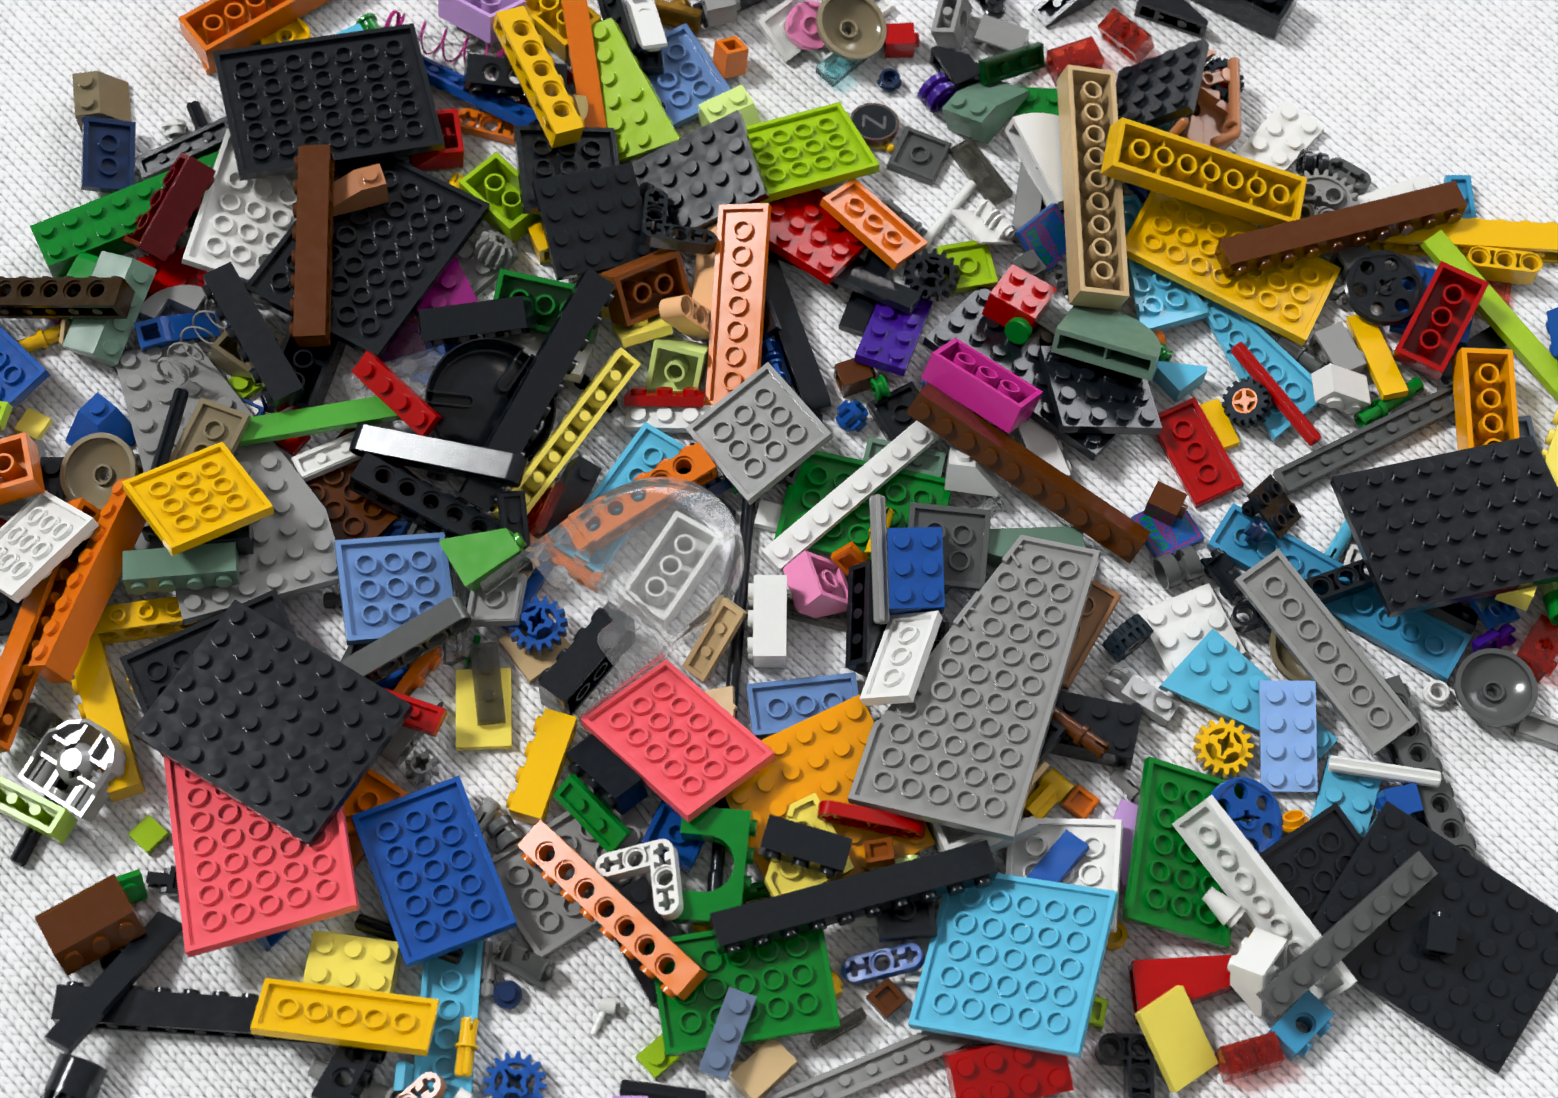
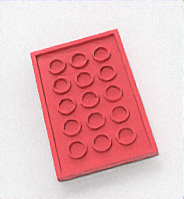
M667 659L580 718L581 725L590 734H593L637 773L648 787L688 823L775 760V754L768 746Z

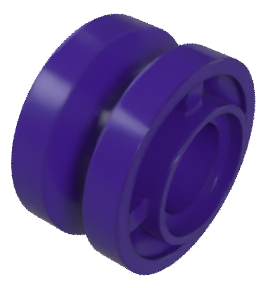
M937 73L921 86L917 97L922 103H926V107L931 112H938L956 93L957 88L952 82H948V78L943 73Z

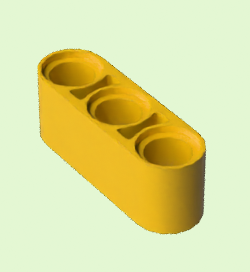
M1484 246L1471 248L1466 256L1467 260L1485 280L1520 285L1533 283L1543 265L1542 259L1536 253Z

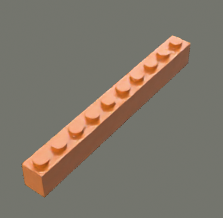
M81 497L66 502L93 517L98 522L101 510ZM68 558L62 560L52 570V573L47 578L42 579L32 589L31 593L24 598L1 655L0 753L10 751L39 674L27 666L32 658V651L39 644L44 634L43 629L45 625L50 621L55 611L56 602L62 597L67 586V579L74 572L78 564Z

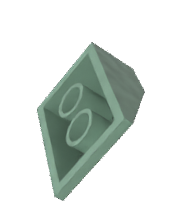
M1003 81L987 86L981 85V82L957 91L942 108L947 128L955 133L988 144L1030 95V91Z

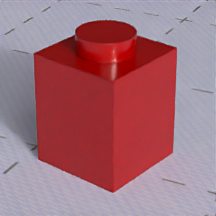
M886 23L887 34L883 44L884 58H913L915 48L919 47V32L915 33L914 23Z

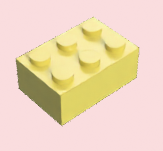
M313 930L302 982L395 994L402 954L396 941Z

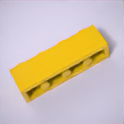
M547 708L544 709L542 717L537 716L533 732H536L534 740L527 743L524 757H527L525 765L518 768L515 782L518 783L515 792H510L506 803V808H509V814L512 819L531 825H536L539 820L545 822L554 797L553 794L556 791L567 760L566 753L570 751L578 728L577 717Z

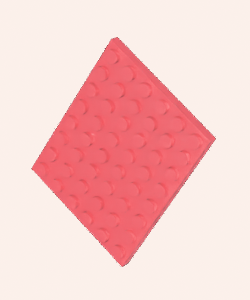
M164 756L184 947L188 957L360 910L344 805H342L310 848Z

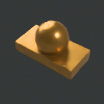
M654 0L662 25L676 28L686 23L693 33L699 34L702 21L701 9L693 8L689 0H671L670 2Z

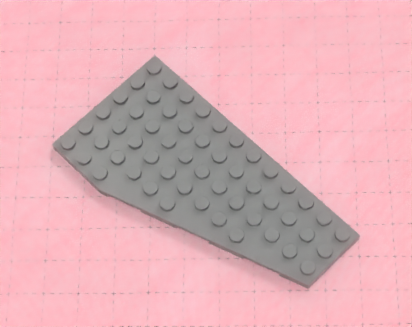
M194 339L189 341H182L185 343L192 344L202 351V349L199 347V345L195 342ZM181 344L171 348L170 358L186 364L192 373L183 385L169 383L157 370V361L162 357H167L169 346L151 348L146 352H142L141 348L124 352L118 365H116L144 472L151 469L176 388L187 390L189 395L172 453L184 431L183 428L186 427L201 397L247 413L250 417H253L249 409L203 351L204 360L199 361L191 358ZM183 344L192 356L199 359L202 358V355L195 348ZM162 361L160 363L162 371L171 379L176 381H183L185 379V376L180 375L173 369L170 362ZM173 364L178 371L183 373L177 365ZM273 441L237 447L233 456L273 505L274 514L252 523L254 554L239 555L240 584L231 585L226 588L214 586L203 587L200 590H175L184 625L202 621L226 611L235 599L244 603L273 589H276L280 599L339 584L334 547L335 537L326 508Z
M1025 535L1018 537L1002 558V563L979 592L976 591L953 621V626L929 655L913 702L891 704L883 716L872 725L848 796L850 804L1012 842L1015 841L1099 563L1100 550Z

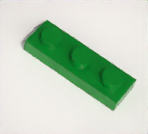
M575 774L569 775L553 794L560 804L607 852L618 850L630 836L631 832Z

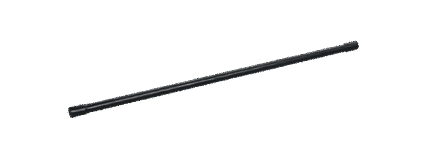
M742 498L733 602L746 611L756 501L749 505ZM746 617L729 645L726 687H735V705L737 707ZM737 709V711H735V719H736V720H737V712H738V709ZM724 797L716 802L715 808L729 809ZM712 842L706 892L720 888L724 885L726 848L715 842Z

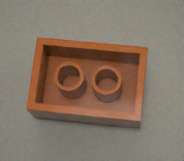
M660 249L599 274L615 284L612 293L615 295L608 306L611 321L614 324L628 327L659 314V304L662 299L681 295H688L692 298L680 251Z

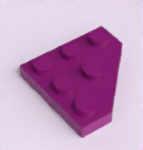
M457 257L453 259L413 314L419 315L418 310L478 302Z

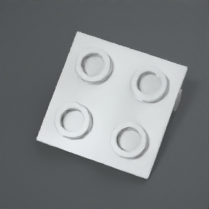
M980 199L977 202L978 208L976 210L952 209L950 211L957 218L958 224L966 228L977 243L982 245L1014 243L1010 239L1015 234L1014 225L996 209L990 200Z

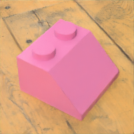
M805 550L782 568L784 574L787 575V586L794 600L793 605L799 613L813 618H820L847 611L848 583L843 571L832 560Z

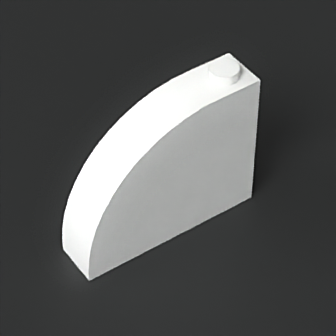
M1027 113L1012 117L1005 132L1026 171L1042 194L1045 206L1056 203L1059 210H1063L1059 116L1047 113Z

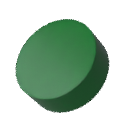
M1021 317L1012 318L1004 329L1006 337L1015 344L1025 343L1032 334L1031 325Z

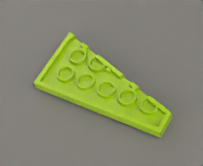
M609 18L591 25L607 128H615L619 163L623 164L646 156L674 141L680 140L681 136L675 130L671 118L662 107V102L646 74L643 73L639 66L640 63L630 50L628 42L616 21Z

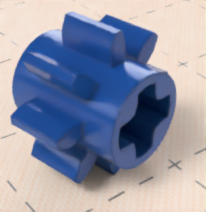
M845 400L837 407L839 412L837 413L836 421L844 431L853 432L856 430L860 432L867 425L865 421L867 420L868 411L859 401L848 402Z

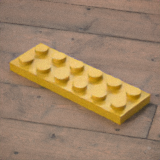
M265 978L250 1029L251 1034L428 1056L440 1005L439 999Z

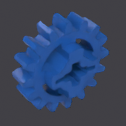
M534 596L531 603L525 598L520 625L508 626L512 642H517L519 650L526 646L528 654L537 649L538 654L542 655L544 648H547L549 652H553L552 645L555 643L560 646L562 644L560 636H567L565 627H568L567 618H564L566 616L564 609H559L557 601L550 605L549 599L546 596L542 602L538 600L537 596ZM549 614L555 618L556 623L553 622V619H549ZM520 628L527 632V637L521 633Z
M517 1051L515 1058H511L510 1054L506 1052L504 1061L496 1057L494 1059L496 1067H487L486 1070L490 1077L483 1078V1084L490 1087L483 1090L485 1097L492 1096V1098H544L540 1091H546L547 1084L540 1081L547 1078L546 1073L538 1072L542 1067L540 1062L531 1064L532 1055L529 1054L525 1059H522L521 1052ZM512 1066H521V1067H523V1068L519 1070V1069H511L510 1067H512ZM500 1074L502 1077V1084L498 1087V1090L496 1091V1080ZM508 1076L515 1082H520L522 1092L516 1089V1087L510 1086ZM534 1078L535 1086L532 1093L530 1094L528 1090V1084L532 1082V1079Z

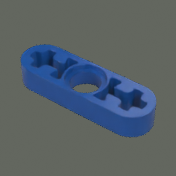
M908 942L851 956L843 962L841 973L848 983L861 985L917 971L923 966L925 955L917 944ZM909 951H913L915 955H918L913 958V963H909L907 959L899 960V967H897V961L893 956L897 954L899 959L906 958ZM881 957L890 958V966L885 971H878L875 966L876 961ZM866 961H869V967L872 971L871 974H869V971L867 969H862L868 967ZM855 964L862 969L858 971V976L856 977L849 973L853 970V965Z

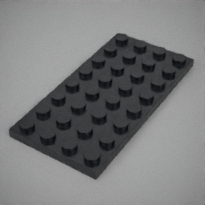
M978 287L924 338L923 345L934 352L956 337L1043 391L1031 415V419L1090 460L1094 461L1118 436V434L1060 433L1038 357L1040 346H1052L1055 334L1038 323L1025 343L1015 344L1011 342L1005 335L1004 326L982 315L991 292L987 288Z

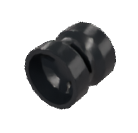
M1303 149L1297 157L1296 172L1298 174L1304 175V171L1307 170L1309 174L1314 175V170L1318 169L1319 175H1323L1324 171L1329 168V155L1326 153L1313 154L1311 150Z

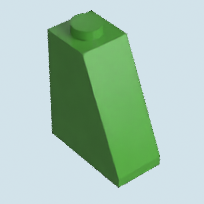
M507 528L451 537L439 541L464 586L473 592L528 556L524 550V547L527 545L518 532L513 533Z

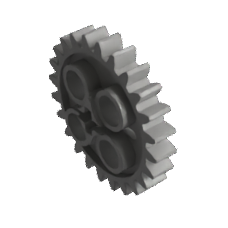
M1315 169L1314 175L1311 176L1307 170L1304 171V177L1307 178L1305 193L1310 192L1313 196H1304L1301 215L1310 217L1360 204V202H1356L1358 200V193H1352L1354 189L1353 184L1346 186V177L1339 181L1337 172L1332 177L1328 176V169L1324 171L1323 175H1319L1318 169ZM1336 197L1339 200L1336 202H1331L1328 200V198Z

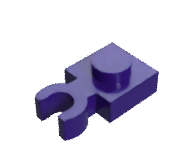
M1506 623L1498 631L1493 628L1479 635L1471 641L1472 653L1481 649H1501L1503 646L1513 645L1517 639L1511 633L1515 632L1516 628Z

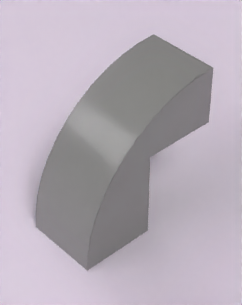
M178 285L169 287L145 300L138 316L140 321L160 316H169L172 311L179 314L197 313L198 311L205 310L207 298L199 286ZM213 300L208 301L207 310L212 305Z

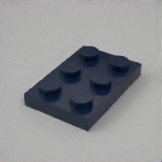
M84 116L82 124L81 190L114 193L134 185L136 122Z

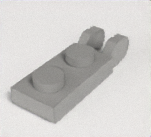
M1117 664L1110 669L1111 676L1108 675L1103 679L1102 684L1104 688L1118 696V699L1128 705L1138 703L1143 707L1142 714L1166 727L1180 706V703L1138 677L1132 676L1125 667L1123 668Z

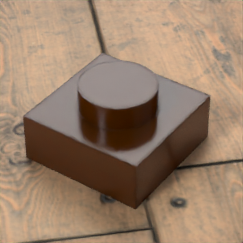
M889 978L866 996L867 1001L884 1020L907 1002V998Z

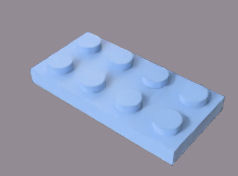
M1258 681L1260 783L1270 792L1317 793L1316 681Z

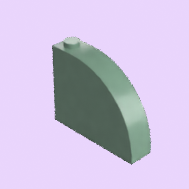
M1074 305L1055 330L1051 352L1152 381L1158 365L1161 344L1157 336L1146 325L1131 316L1117 310Z

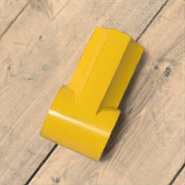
M1052 768L1039 782L1038 788L1027 799L1023 815L1026 818L1031 816L1044 818L1056 804H1061L1068 797L1075 786L1055 768Z

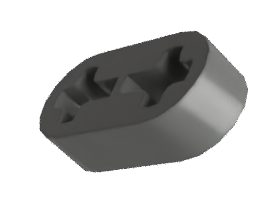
M1339 157L1329 160L1328 176L1332 177L1336 173L1333 170L1339 168L1341 170L1337 172L1338 180L1340 181L1346 177V186L1352 184L1354 186L1352 193L1363 195L1367 192L1371 183V177L1366 171ZM1358 180L1362 181L1359 185L1355 184Z

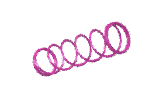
M393 10L389 14L384 27L390 26L395 14V26L402 25L406 16L405 13L401 17L399 11ZM424 21L421 32L417 37L418 40L420 38L421 48L424 54L431 55L432 53L436 52L442 44V55L446 62L449 63L455 61L463 52V61L465 63L466 45L469 40V36L466 37L464 46L459 52V54L453 60L446 59L444 54V41L448 29H445L443 38L439 45L435 48V50L431 53H427L423 48V32L427 24V22ZM490 44L487 45L484 55L488 54ZM501 49L496 56L502 57V55L504 54V57L507 58L503 49ZM487 74L488 77L496 79L493 75Z

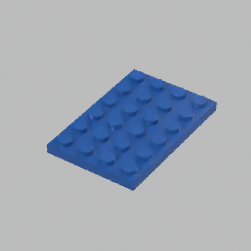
M460 776L352 815L407 969L517 927L515 917Z

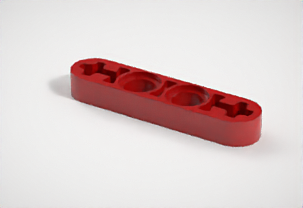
M831 800L820 801L818 805L817 818L824 822L913 840L922 839L925 836L926 822Z

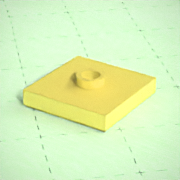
M660 313L628 327L614 323L611 324L612 332L623 348L673 333L672 326L661 318Z

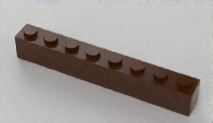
M330 144L299 146L298 156L294 157L295 171L298 172V179L293 181L297 203H293V216L296 218V226L292 227V238L296 242V250L291 252L295 274H291V288L294 290V298H290L291 314H294L293 322L289 323L290 337L294 338L298 348L330 346L335 156Z

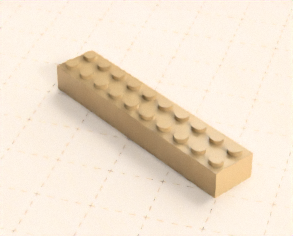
M1067 64L1057 79L1069 305L1119 310L1129 298L1122 181L1100 174L1109 128L1118 121L1115 71Z

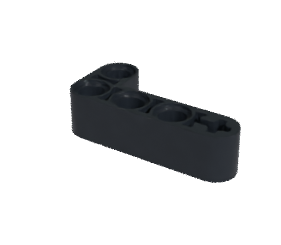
M1106 1033L1103 1035L1095 1047V1058L1103 1065L1123 1066L1124 1098H1155L1154 1055L1145 1036L1129 1033ZM1107 1043L1113 1045L1116 1049V1054L1108 1055L1104 1052L1102 1045ZM1140 1045L1145 1050V1055H1135L1131 1046ZM1136 1073L1141 1074L1145 1078L1146 1084L1137 1085L1134 1083L1132 1075Z

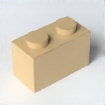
M777 1039L758 1042L752 1049L753 1054L746 1061L741 1058L731 1068L730 1083L745 1098H764L796 1068L797 1060Z

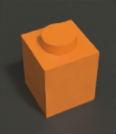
M737 36L716 40L712 62L724 79L746 74L749 49Z

